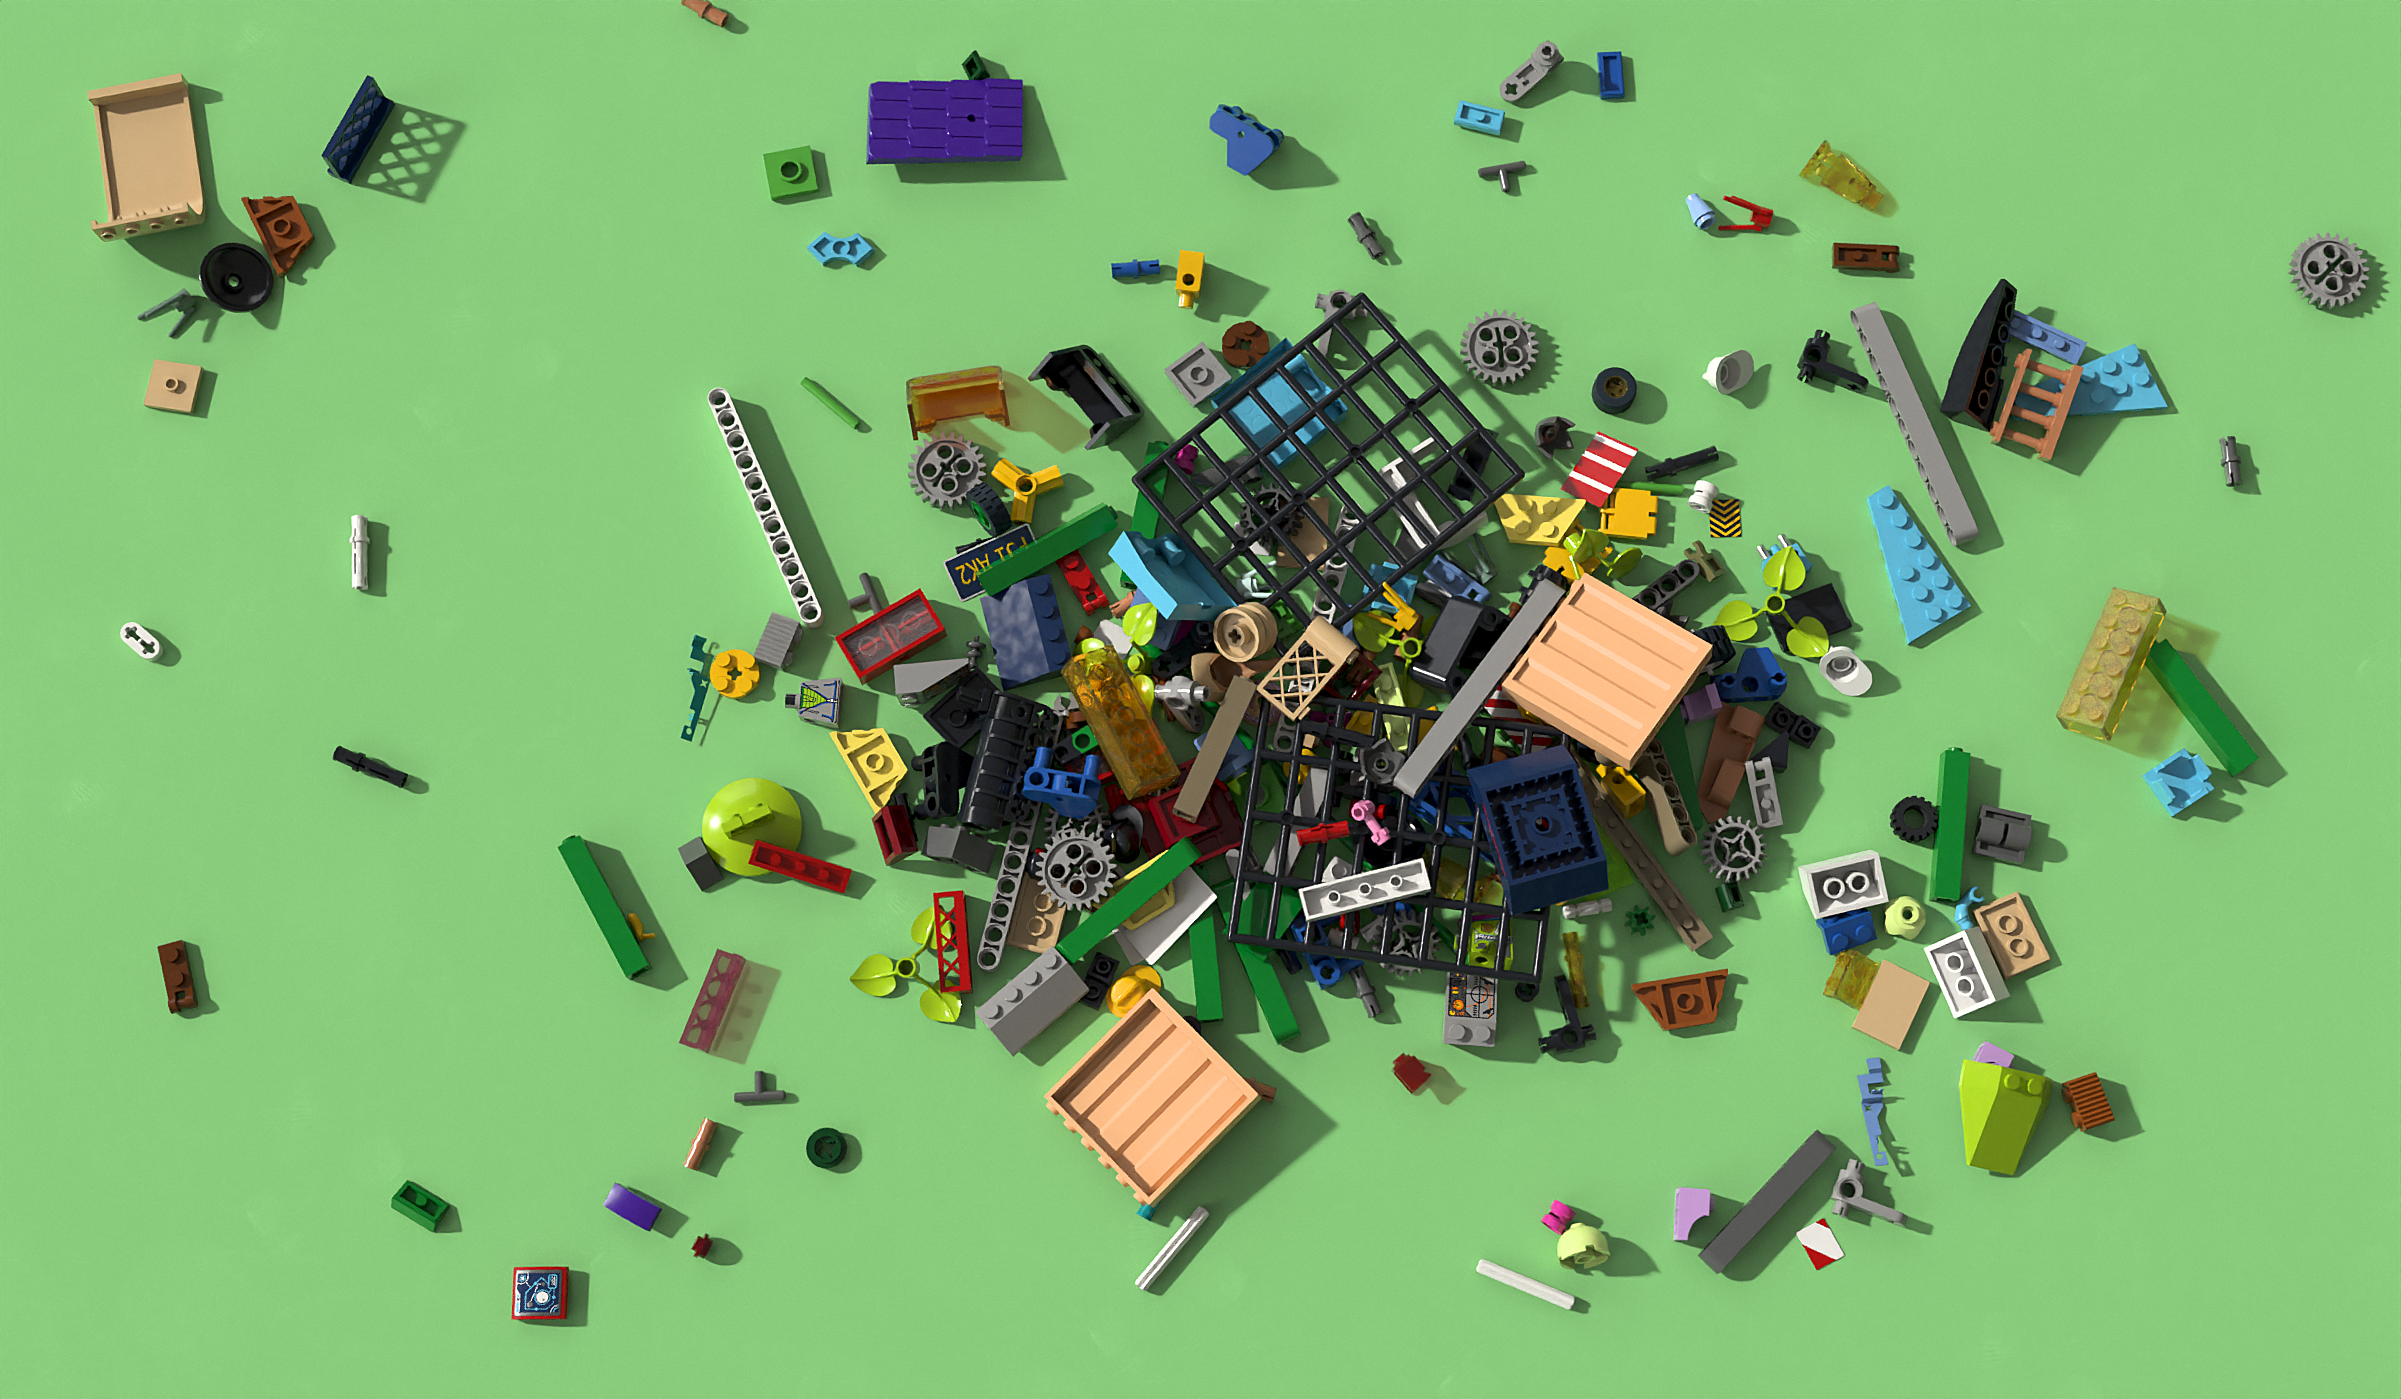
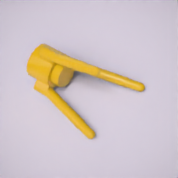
M1384 582L1383 587L1388 592L1385 591L1382 595L1398 609L1393 616L1396 622L1371 612H1367L1366 615L1394 627L1399 632L1402 628L1408 631L1414 625L1419 615Z

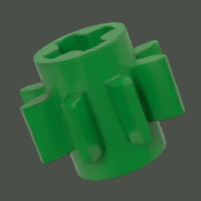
M1635 905L1634 913L1630 911L1625 913L1630 919L1624 923V926H1630L1632 929L1631 935L1635 932H1640L1641 936L1644 937L1646 935V928L1649 930L1654 929L1650 921L1656 916L1650 915L1647 912L1649 910L1648 906L1643 910L1639 909L1638 905ZM1642 916L1643 923L1639 926L1636 924V918Z

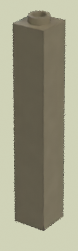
M1234 675L1174 805L1172 814L1194 824L1196 823L1255 694L1257 685L1253 684L1254 682L1250 678Z

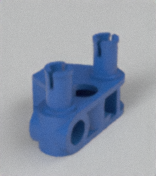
M1220 104L1216 112L1210 117L1209 128L1227 140V166L1244 176L1251 173L1280 147L1282 139H1284V134L1280 129L1272 130L1245 115L1239 106L1230 107Z
M1769 647L1747 648L1742 655L1736 673L1727 672L1711 676L1710 683H1715L1720 701L1725 703L1777 700L1787 688V675L1779 667ZM1744 687H1748L1750 691H1744Z
M1038 747L1034 766L1029 768L1024 776L1023 796L1030 800L1049 803L1061 816L1084 819L1096 808L1102 784L1098 774L1102 759L1095 755L1086 756L1083 775L1048 769L1053 753L1052 750L1046 747Z
M1340 915L1316 921L1315 935L1318 941L1313 944L1330 946L1323 928L1340 921ZM1305 916L1292 921L1288 926L1295 941L1303 942ZM1301 952L1321 991L1333 987L1336 983L1344 980L1345 973L1364 965V961L1347 958L1337 960V958L1335 959L1332 956ZM1327 968L1333 971L1331 979L1322 978L1323 969Z

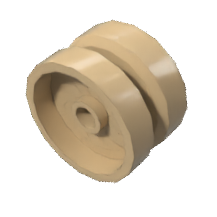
M1246 602L1222 612L1215 620L1213 628L1214 642L1218 650L1227 659L1234 662H1245L1270 651L1276 643L1278 634L1277 623L1272 613L1264 605L1257 602Z

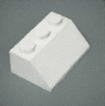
M1873 850L1798 867L1803 892L1815 919L1889 902L1879 853Z
M1979 926L1964 930L1924 948L1954 1019L2010 997Z

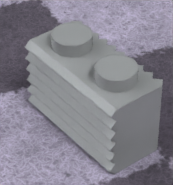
M772 612L753 655L755 660L780 671H784L785 666H790L794 658L793 647L795 643L799 644L804 634V630H801L802 625L800 622Z

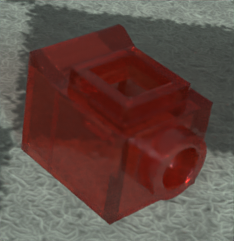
M1402 1053L1392 1062L1395 1066L1391 1072L1411 1094L1432 1076V1074L1424 1072L1426 1068L1414 1055L1411 1057L1409 1054L1406 1056L1405 1053Z

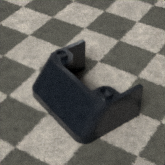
M1087 345L1049 352L1028 377L1030 382L1044 379L1047 386L1053 391H1067L1094 425L1089 430L1091 440L1085 446L1087 451L1107 446L1144 416V410L1097 352Z
M1460 595L1449 597L1421 646V652L1415 657L1410 666L1409 674L1411 679L1450 704L1467 682L1466 675L1456 667L1477 627L1485 631H1493L1501 627L1505 631L1513 619L1493 606Z

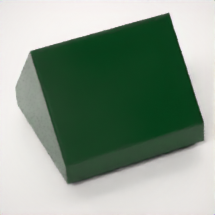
M974 50L962 63V66L969 80H984L990 77V74L977 50Z
M1735 882L1724 883L1715 888L1723 913L1744 906L1738 884Z

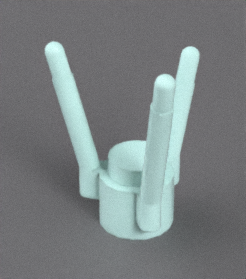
M1272 561L1268 564H1265V566L1267 569L1275 566L1277 562ZM1255 569L1250 572L1241 573L1242 578L1236 580L1237 590L1245 597V600L1267 598L1272 594L1259 593V591L1272 589L1269 585H1259L1257 578H1252V576L1259 574Z

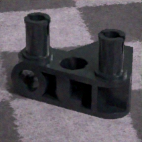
M943 741L925 748L922 755L912 758V768L915 771H923L924 803L914 808V815L918 820H925L929 817L935 820L954 818L957 815L960 806L959 789L966 787L973 756L950 742Z

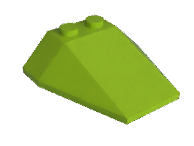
M1963 1059L1959 1092L1966 1164L1968 1166L2014 1175L2049 1105L2053 1079L2008 1067Z

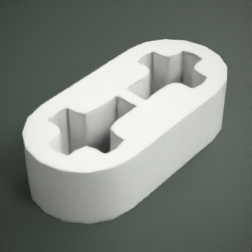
M129 622L121 628L120 636L122 640L141 657L152 662L161 658L164 651L162 644L142 626L135 622ZM131 630L136 631V634L141 637L138 641L129 634ZM145 643L154 648L155 652L153 654L148 652L143 646Z

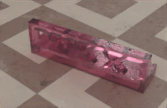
M717 949L680 1038V1044L706 1054L709 1053L745 965L746 959L743 956ZM721 956L730 959L727 970L723 974H720L717 967ZM716 971L718 976L713 978V975ZM720 980L721 984L716 996L711 998L708 987L710 983ZM710 1003L711 1009L705 1020L701 1021L698 1014L699 1009ZM700 1027L702 1031L697 1043L688 1041L687 1038L690 1031Z

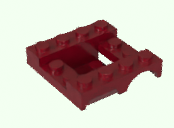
M1197 757L1175 766L1178 772L1177 785L1173 790L1162 795L1152 796L1147 794L1141 788L1139 782L1119 790L1123 803L1136 807L1142 815L1144 830L1141 843L1149 861L1170 849L1183 837L1192 838L1215 827L1217 829L1190 840L1202 854L1201 857L1190 865L1191 868L1221 856L1231 849H1240L1243 824L1224 782H1220L1217 777L1195 824L1172 814L1174 805ZM1165 771L1154 775L1150 782L1158 779L1165 784L1163 781Z

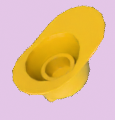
M1136 965L1125 971L1112 983L1107 991L1106 1002L1111 1013L1123 1018L1152 988L1159 994L1161 988L1160 976L1156 970L1147 965Z

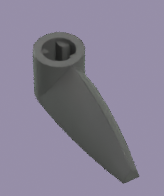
M1252 454L1234 459L1225 464L1233 472L1249 459ZM1259 463L1239 478L1242 484H1252L1264 478ZM1215 467L1191 476L1194 484L1214 487L1224 479Z

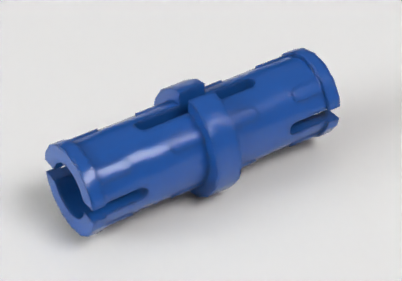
M1133 259V262L1111 263L1112 279L1134 276V279L1143 275H1160L1159 259L1138 262L1137 259Z

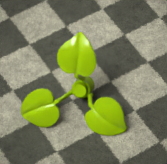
M1583 529L1582 536L1579 533H1573L1563 543L1564 547L1571 554L1568 559L1572 563L1576 579L1579 580L1581 576L1577 563L1585 562L1593 556L1610 568L1607 572L1609 578L1618 579L1626 576L1637 566L1643 553L1639 548H1629L1620 553L1614 562H1608L1598 553L1606 548L1609 543V537L1603 532L1592 529Z
M1792 546L1785 547L1775 553L1765 565L1763 572L1765 584L1769 587H1778L1775 594H1771L1766 598L1764 607L1752 615V608L1748 603L1734 600L1727 603L1720 610L1715 622L1712 624V626L1723 625L1730 640L1744 641L1753 637L1758 630L1755 618H1758L1764 612H1768L1773 616L1782 614L1794 628L1787 635V646L1794 655L1802 658L1823 657L1828 653L1829 640L1827 632L1820 621L1806 616L1797 625L1785 611V600L1780 595L1782 588L1787 591L1799 588L1803 584L1806 574L1805 567Z
M1151 602L1131 607L1123 618V631L1127 636L1131 637L1130 643L1140 654H1133L1128 660L1105 657L1106 644L1097 638H1088L1081 641L1072 654L1073 665L1077 673L1085 679H1096L1104 670V661L1128 665L1129 669L1136 674L1130 677L1131 682H1126L1121 686L1120 702L1123 708L1131 715L1143 719H1152V709L1155 701L1154 681L1146 676L1153 673L1152 664L1154 658L1148 656V652L1140 647L1147 645L1152 640L1157 627L1158 609Z
M1368 611L1393 621L1391 616L1383 611ZM1367 612L1357 614L1353 618V631L1363 648L1371 652H1381L1387 642L1399 646V653L1406 659L1403 675L1396 674L1405 706L1417 708L1423 698L1424 688L1411 679L1410 675H1408V670L1412 659L1421 652V645H1423L1425 639L1418 641L1416 638L1411 637L1403 642L1401 640H1393L1389 637L1394 634V627L1366 615ZM1438 614L1428 617L1422 623L1421 633L1425 638Z
M940 905V909L946 913L944 907ZM931 906L915 919L911 927L912 940L923 944L917 952L911 954L910 958H901L897 962L894 971V965L890 958L882 954L871 955L860 964L855 973L850 977V981L859 990L867 994L885 996L896 988L895 975L909 979L915 978V980H918L929 989L923 992L920 997V1008L923 1014L935 1021L956 1022L962 1005L960 992L941 994L939 980L932 986L928 981L919 976L920 964L916 958L927 949V946L937 949L934 906ZM940 913V915H941V921H942V920L945 918V916H943V915ZM948 920L941 929L942 934L950 939L953 934L951 921ZM942 938V942H943V946H944V945L947 943V941H945V940ZM945 979L946 987L956 986L950 980Z

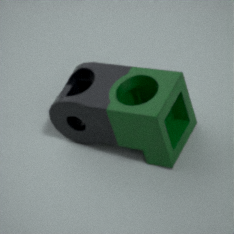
M1087 725L1056 744L1051 750L1059 767L1064 768L1076 760L1102 749V746L1093 730Z

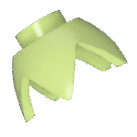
M1901 896L1883 905V911L1886 915L1884 932L1887 934H1901L1906 939L1913 940L1926 924L1925 909L1919 901L1910 896ZM1904 911H1908L1911 914L1910 919L1903 917Z

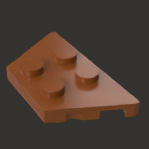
M265 196L263 199L241 198L280 278L284 277L315 240L294 196H281L279 198Z
M1728 969L1632 984L1631 989L1663 1031L1712 1024L1716 1020L1719 1002L1721 1001L1725 980L1728 976Z

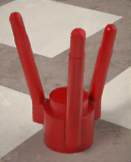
M1736 196L1723 197V200L1752 211L1750 222H1754V225L1719 226V230H1754L1761 232L1762 227L1769 228L1773 216L1772 209L1755 205Z

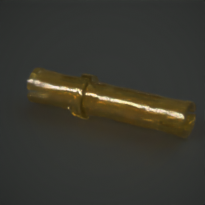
M1578 931L1563 933L1562 937L1566 955L1564 956V962H1567L1575 1008L1590 1007L1582 961L1584 954L1581 953Z

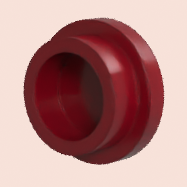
M706 1233L703 1237L698 1235L691 1248L695 1251L693 1254L695 1258L699 1256L704 1259L714 1240L708 1238L709 1235Z

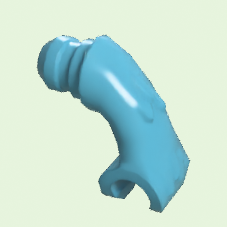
M1977 886L1968 889L1956 905L1954 922L1957 925L1959 924L1962 931L1973 927V923L1968 915L1969 905L1971 903L1977 904L1984 900V896L1978 899L1974 897L1973 892L1979 889Z

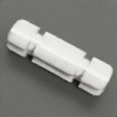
M1610 898L1600 899L1598 902L1593 900L1577 903L1575 906L1573 904L1563 906L1565 919L1575 918L1576 915L1581 917L1598 914L1599 911L1602 913L1612 911Z

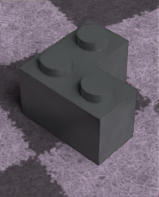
M941 824L940 827H929L921 855L939 863L955 864L974 873L988 874L997 845L988 842L989 838L984 835L970 834L971 830L969 828L956 825V828L950 825Z

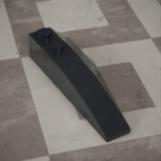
M2000 279L1974 320L1954 364L1940 409L1952 421L1985 432H1990L2004 386V380L2000 379L2002 367H2006L2008 358L2004 356L2005 344L2010 343L2011 333L2008 323L2013 321L2017 289L2006 279Z

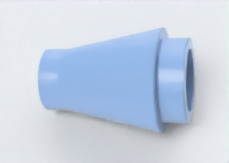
M1697 193L1691 194L1686 198L1685 202L1688 205L1694 226L1704 230L1715 223V212Z

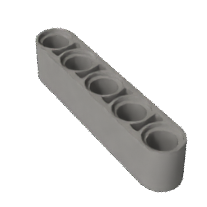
M1311 767L1295 800L1294 815L1319 819L1322 812L1328 768ZM1293 826L1291 828L1285 877L1292 876L1306 846H1299L1296 830L1308 829L1309 827ZM1280 835L1263 871H1268L1272 875L1275 873Z

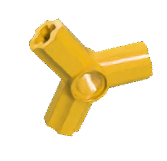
M1003 458L996 464L991 473L995 479L1015 493L1011 520L1012 523L1019 526L1025 523L1032 524L1035 499L1038 495L1064 486L1057 465L1029 475ZM1025 484L1033 487L1029 492L1020 490L1021 486Z

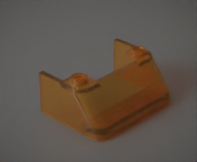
M985 366L915 377L906 382L907 407L914 441L918 440V431L920 433L932 431L933 427L937 425V421L984 414L985 418L990 419V421L997 422L1004 419L1005 426H1010L1005 386L1000 366Z

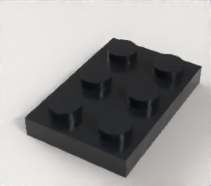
M978 667L972 670L923 715V719L945 741L960 749L981 731L983 721L979 720V713L973 712V705L956 700V693L959 691V687L963 686L975 691L984 688L1000 691Z

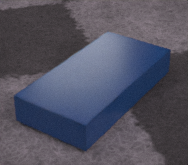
M1621 51L1598 52L1597 65L1600 100L1623 99L1625 91Z

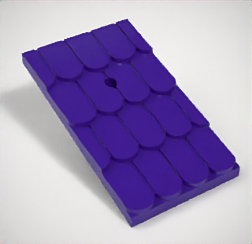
M986 78L985 80H910L909 82L877 81L871 83L868 90L866 165L1020 161L1023 145V80Z

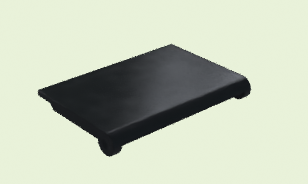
M1832 583L1785 600V611L1797 625L1803 617L1809 616L1821 622L1827 632V636L1852 628L1851 621L1847 618ZM1765 612L1782 652L1790 651L1787 646V635L1794 628L1782 614L1773 616Z

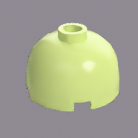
M1585 1223L1571 1225L1570 1229L1559 1238L1557 1247L1560 1266L1565 1269H1575V1264L1585 1263L1584 1269L1597 1266L1608 1260L1607 1255L1610 1256L1606 1237L1601 1231L1592 1226H1586Z

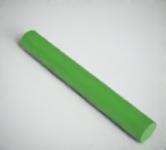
M805 377L801 381V385L853 429L860 425V421L809 378Z
M1619 480L1614 487L1683 495L1684 485Z

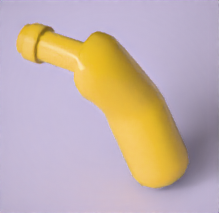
M635 913L628 915L627 920L640 941L655 939L654 933L644 934L643 924Z

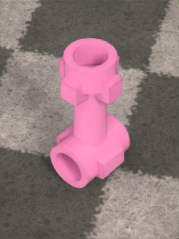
M1361 800L1353 805L1352 816L1359 821L1364 819L1374 834L1371 837L1374 843L1376 842L1380 846L1391 838L1387 827L1382 829L1372 815L1375 812V805L1372 801Z

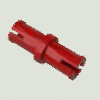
M1346 820L1326 825L1320 823L1313 828L1296 830L1299 846L1315 842H1322L1323 844L1327 843V840L1349 837V828Z

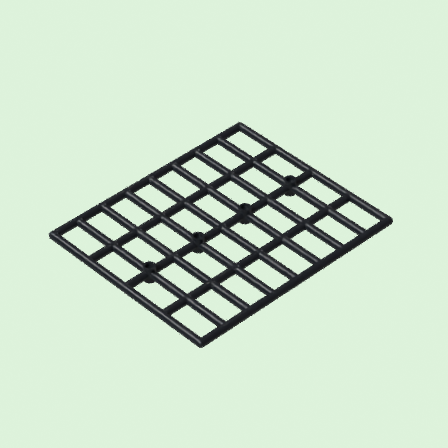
M1361 292L1136 473L1131 481L1237 606L1247 601L1221 570L1238 556H1244L1274 591L1260 603L1261 605L1269 609L1281 599L1307 629L1312 620L1291 597L1289 592L1310 576L1342 613L1341 616L1331 623L1339 630L1387 591L1383 587L1384 582L1392 587L1525 477V473L1367 295ZM1359 305H1362L1394 340L1374 357L1341 322L1343 318ZM1332 327L1336 329L1366 363L1346 380L1313 344ZM1399 348L1403 350L1433 384L1416 399L1409 398L1380 365ZM1304 350L1309 353L1337 385L1334 390L1319 402H1316L1285 367ZM1371 371L1375 373L1405 407L1386 424L1376 416L1352 388ZM1275 373L1282 377L1309 408L1308 411L1289 426L1257 390L1259 386ZM1439 392L1473 429L1453 446L1419 409ZM1343 394L1347 396L1377 430L1360 445L1353 444L1324 412V409ZM1248 395L1281 431L1261 449L1228 412ZM1315 417L1348 452V455L1329 470L1323 466L1295 434ZM1408 417L1415 418L1445 452L1425 469L1422 468L1391 432ZM1220 418L1252 453V456L1233 472L1200 435ZM1478 437L1486 443L1513 474L1493 491L1459 454ZM1383 438L1416 475L1397 492L1390 487L1363 456L1364 453ZM1287 439L1320 476L1303 491H1297L1267 457ZM1191 441L1196 444L1224 477L1223 480L1204 495L1172 459L1175 454ZM1450 460L1454 462L1485 497L1465 514L1460 511L1431 478L1434 473ZM1258 463L1265 468L1291 498V501L1273 516L1267 513L1239 480ZM1352 463L1358 464L1388 498L1369 515L1365 514L1335 479L1337 475ZM1163 464L1166 465L1196 500L1176 518L1143 481ZM1422 483L1456 520L1436 538L1403 501L1407 495ZM1326 484L1359 521L1358 524L1340 538L1332 532L1307 503V500ZM1230 486L1234 488L1263 522L1246 538L1240 537L1210 503ZM1394 506L1427 542V545L1408 561L1374 524ZM1201 509L1209 515L1234 544V547L1215 563L1182 526ZM1294 510H1301L1331 544L1311 562L1278 525ZM1365 530L1372 535L1399 566L1397 570L1380 584L1373 579L1346 548L1347 544ZM1269 531L1273 533L1302 567L1298 573L1283 585L1278 582L1250 549L1251 545ZM1336 553H1339L1371 590L1351 607L1345 603L1317 570ZM1277 637L1273 648L1283 658L1289 650ZM1306 643L1298 650L1299 658L1309 655L1313 648ZM1296 652L1291 658H1296ZM1287 663V664H1288L1289 666L1293 667V666H1295L1297 663Z
M1265 689L1270 695L1281 694V690ZM1284 691V694H1285V693H1296V692ZM1319 695L1310 703L1311 705L1336 708L1334 726L1344 728L1346 709L1372 712L1371 735L1376 736L1374 745L1380 740L1383 714L1410 717L1405 763L1417 748L1421 719L1437 721L1443 714L1441 711ZM1262 696L1227 940L1231 943L1536 985L1540 984L1543 974L1551 906L1540 908V911L1532 910L1511 916L1504 891L1502 906L1474 902L1480 851L1491 852L1489 842L1482 841L1483 822L1477 803L1472 839L1446 836L1444 833L1450 784L1471 787L1468 776L1452 774L1455 746L1443 761L1442 773L1435 772L1429 782L1440 783L1434 832L1430 834L1406 830L1410 796L1401 791L1396 829L1387 828L1391 839H1394L1391 866L1402 863L1405 840L1431 844L1432 850L1428 873L1431 892H1427L1426 896L1415 895L1386 903L1379 953L1351 949L1356 911L1346 913L1341 947L1313 944L1316 921L1308 923L1306 921L1303 942L1275 938L1283 887L1302 889L1326 883L1322 882L1327 843L1322 844V842H1317L1312 880L1284 876L1291 828L1293 826L1313 828L1320 823L1326 825L1341 822L1331 820L1337 771L1339 769L1361 772V763L1340 760L1341 743L1331 741L1329 758L1302 755L1305 734L1298 733L1301 722L1298 718L1296 720L1292 753L1265 750L1271 703ZM1302 696V701H1304L1308 696ZM1299 697L1284 698L1285 701L1296 702L1300 706ZM1479 716L1471 724V726L1486 727L1481 766L1491 764L1496 729L1523 732L1520 756L1531 753L1533 734L1561 737L1560 745H1564L1567 751H1570L1571 736L1554 726ZM1263 759L1290 763L1284 810L1281 814L1256 810ZM1300 764L1328 768L1321 819L1296 816L1293 813ZM1376 764L1379 769L1385 768V765ZM1366 777L1364 778L1362 800L1372 801L1374 782ZM1364 819L1356 824L1347 822L1349 833L1356 835L1351 876L1362 874L1366 838L1374 835ZM1254 820L1280 823L1281 825L1274 875L1247 871ZM1444 846L1470 849L1464 901L1436 897L1441 852ZM1245 881L1273 885L1265 937L1238 933ZM1396 902L1424 906L1417 958L1389 954ZM1434 907L1462 911L1456 963L1428 959ZM1472 912L1500 916L1494 968L1466 965ZM1510 918L1539 921L1532 973L1504 970Z

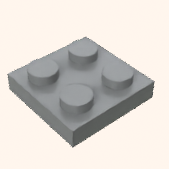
M1203 342L1164 369V373L1193 409L1232 381V377Z

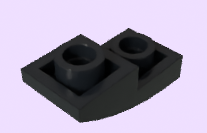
M1774 702L1765 717L1764 725L1780 735L1787 731L1790 741L1806 749L1810 748L1821 730V727L1802 714H1795L1779 702Z
M1097 951L1084 980L1090 991L1077 1002L1099 1011L1120 961Z

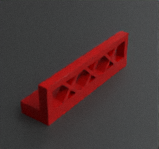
M963 890L933 893L940 993L962 992L963 994L973 993L966 894ZM954 897V907L946 914L940 909L939 899ZM940 913H941L943 916H945V918H944L942 921H941V915H940ZM954 913H955V921L951 918V916H952ZM948 920L956 926V932L950 939L942 934L941 929ZM942 938H943L945 941H947V943H946L944 946H943ZM955 938H957V946L953 943ZM949 945L958 951V957L952 964L948 963L943 956V952ZM944 963L949 966L946 971L944 970ZM957 963L959 964V971L954 968ZM951 970L959 975L960 986L946 987L945 977Z

